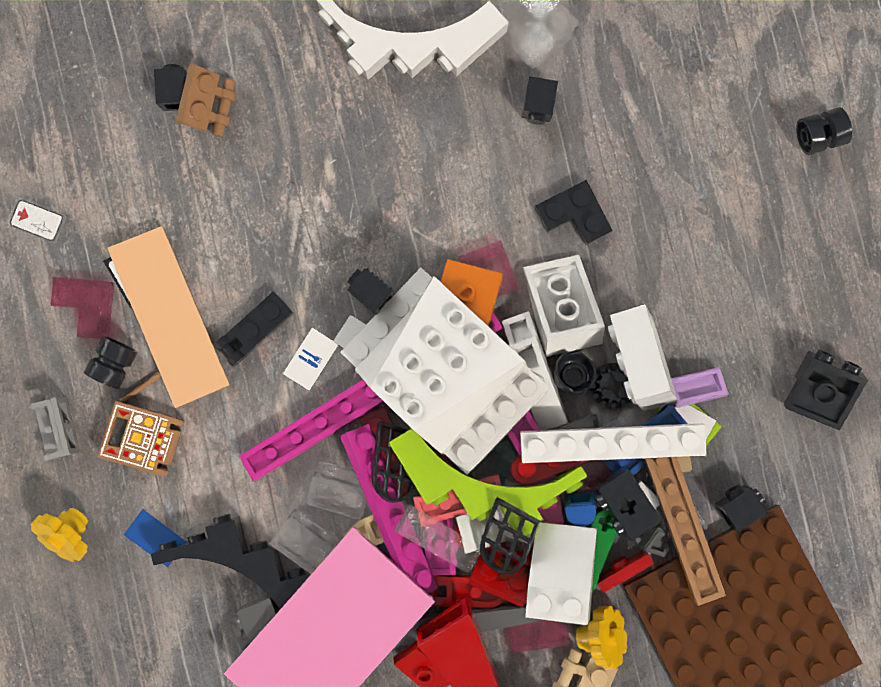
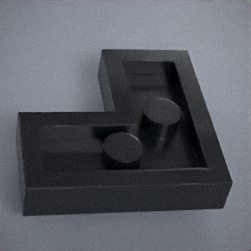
M587 180L534 207L547 233L573 220L585 245L613 231Z

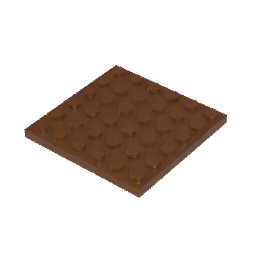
M779 505L768 508L766 515L740 532L730 528L708 540V546L726 596L697 606L678 556L623 584L675 687H819L863 664Z

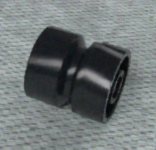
M840 107L821 113V116L814 114L801 118L796 124L797 139L802 151L806 155L825 151L827 147L836 148L846 145L852 139L850 118L847 112Z
M102 336L95 349L99 356L89 361L84 374L104 385L119 389L126 375L123 368L131 367L138 352L115 339Z

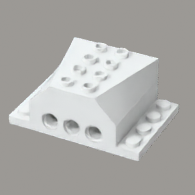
M421 267L340 352L356 367L355 371L396 414L441 454L447 455L466 475L486 457L550 389L546 383L528 368L524 359L436 277L433 276L432 278Z

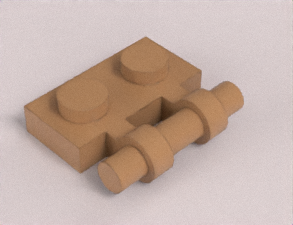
M195 64L189 65L176 122L199 131H207L208 123L214 124L212 135L223 138L225 127L227 128L230 122L228 117L230 105L234 103L236 97L234 92L236 81L225 78L223 88L217 86L220 75ZM214 98L220 100L217 113L211 112Z

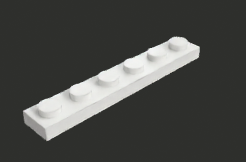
M705 424L521 431L522 463L706 456Z

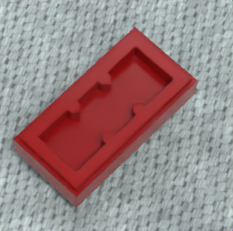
M643 550L627 559L625 556L620 557L610 564V569L599 575L597 586L605 593L650 567L654 562L649 553Z
M417 642L393 657L394 665L419 687H447L450 685L418 648Z

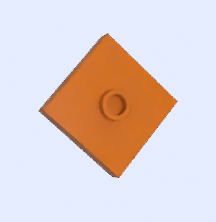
M447 259L441 283L489 327L503 280V273Z

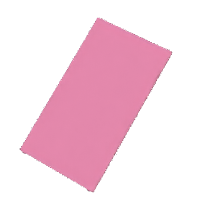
M353 527L224 674L237 687H359L431 607L435 600L370 542L359 529Z

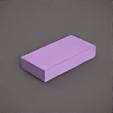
M720 367L671 378L678 399L677 402L670 403L674 408L729 395Z

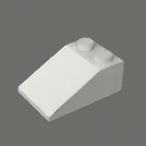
M579 255L523 267L538 334L546 357L603 343L605 325Z
M540 522L534 539L525 617L588 625L591 610L597 528Z

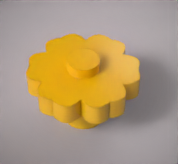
M69 508L67 512L63 511L58 517L47 513L43 516L38 515L30 524L31 531L37 535V539L47 549L57 553L58 556L70 562H74V560L80 561L88 552V546L81 541V535L86 530L85 526L88 523V519L77 509Z
M599 606L593 611V620L588 625H580L576 631L578 647L591 653L596 665L603 666L605 669H617L619 665H622L623 654L627 651V633L624 630L625 622L620 611L613 609L612 606Z

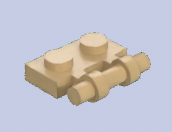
M572 648L568 658L565 657L561 667L563 670L558 681L552 685V687H568L573 674H579L580 677L576 687H611L618 669H605L603 666H597L590 654L585 665L579 663L582 652Z

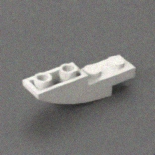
M528 311L503 320L502 323L509 346L525 360L528 368L550 387L531 408L538 428L540 430H552L569 424L532 314Z

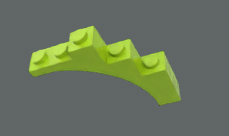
M412 428L389 442L427 505L433 503L434 506L441 504L450 498L448 492L453 490L471 520L478 518L479 521H482L489 517L495 499L499 497L541 521L543 518L537 508L540 506L543 510L549 508L558 501L556 496L565 490L568 494L574 492L583 485L581 480L587 477L581 466H575L554 480L538 485L522 487L493 485L475 480L449 466L432 451L423 438ZM498 504V508L504 516L507 509ZM511 512L507 523L517 531L521 517ZM525 521L522 529L523 535L527 536L532 533L533 523Z

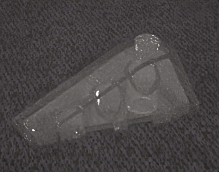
M496 0L500 13L509 22L507 30L514 50L532 71L576 35L580 25L579 21L561 0Z

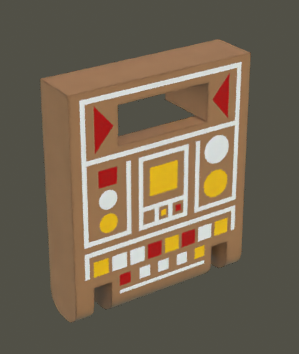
M117 400L114 403L97 457L167 477L169 470L158 467V464H172L182 431L170 427L171 424L184 426L185 420ZM118 418L128 420L121 443L120 445L113 444L111 440Z

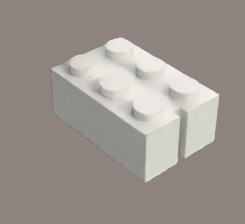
M644 304L610 315L613 325L608 326L613 343H616L618 350L620 349V353L616 354L620 370L624 371L625 376L629 380L624 382L629 400L632 399L633 404H638L643 411L677 402L678 399L655 322L647 306Z

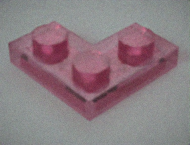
M53 277L50 306L79 309L76 337L101 339L102 336L109 337L114 283Z

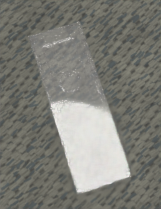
M412 505L408 506L394 530L466 573H469L481 553L479 549L465 554L460 533Z

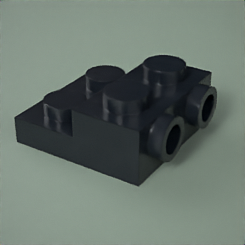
M818 349L817 353L808 351L795 375L797 380L784 403V407L840 431L868 379L861 372L862 368L853 362L845 361L844 364L833 361L835 357L820 349Z

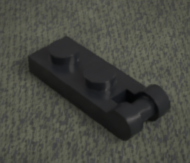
M271 292L228 333L218 339L213 346L218 352H223L228 357L227 362L232 367H235L294 313L275 292ZM236 339L243 344L239 350H236L231 344Z

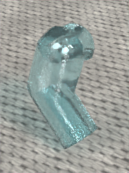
M502 439L493 448L494 452L499 453L501 456V461L494 475L499 474L501 483H504L505 479L508 480L511 474V463L515 459L514 446L509 439Z

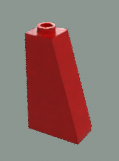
M466 597L416 629L418 648L452 687H501L473 610Z

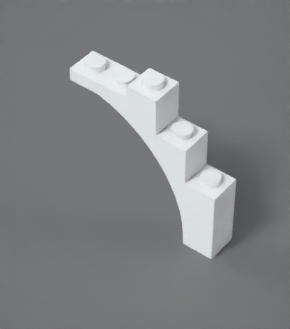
M317 0L320 9L318 15L327 26L334 25L339 31L337 36L345 46L349 47L352 45L347 49L348 65L356 75L363 74L367 80L392 58H394L392 60L393 64L402 74L407 72L413 78L437 56L439 57L437 61L446 72L452 71L457 77L507 32L509 23L495 6L488 1L472 15L450 26L433 31L401 33L386 31L361 23L344 14L333 0Z

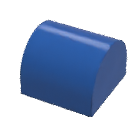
M596 492L567 494L565 512L567 519L572 524L587 526L594 521L597 509V501L594 498L597 495Z

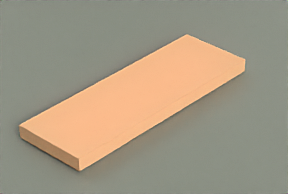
M162 226L108 247L109 254L174 407H181L230 386Z

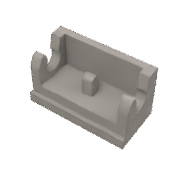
M55 397L30 404L31 410L36 412L46 453V455H43L44 461L80 453L66 397Z

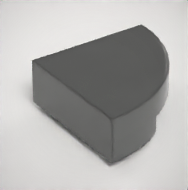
M657 524L645 533L639 542V546L643 551L665 557L669 550L667 533L660 524Z

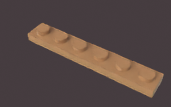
M677 457L643 458L694 602L697 606L726 596Z

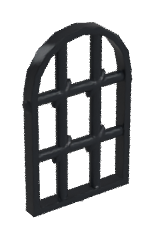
M379 422L377 423L373 457L372 484L376 493L382 499L391 503H398L407 499L412 494L415 485L411 478L405 477L404 467L401 462L399 475L391 473V454H395L389 442L393 440L394 431L405 433L408 430ZM382 427L389 429L388 447L380 445ZM380 450L386 451L385 454H387L385 471L378 469ZM377 474L383 475V491L378 484ZM389 477L397 479L396 482H398L396 499L387 496ZM403 481L409 482L408 491L401 498Z
M497 497L484 533L481 536L480 552L485 563L491 569L501 574L518 572L527 561V555L540 520ZM498 504L507 509L502 522L494 518ZM511 512L521 517L517 531L509 527L507 523ZM526 520L534 524L530 538L523 535L522 532ZM492 523L499 526L495 542L487 538ZM504 530L513 534L514 537L510 550L501 546L500 543ZM519 538L527 542L522 557L515 554L516 551H514ZM485 542L493 548L490 557L487 555ZM497 549L504 552L505 556H507L503 568L493 562ZM511 558L520 562L517 567L508 569Z

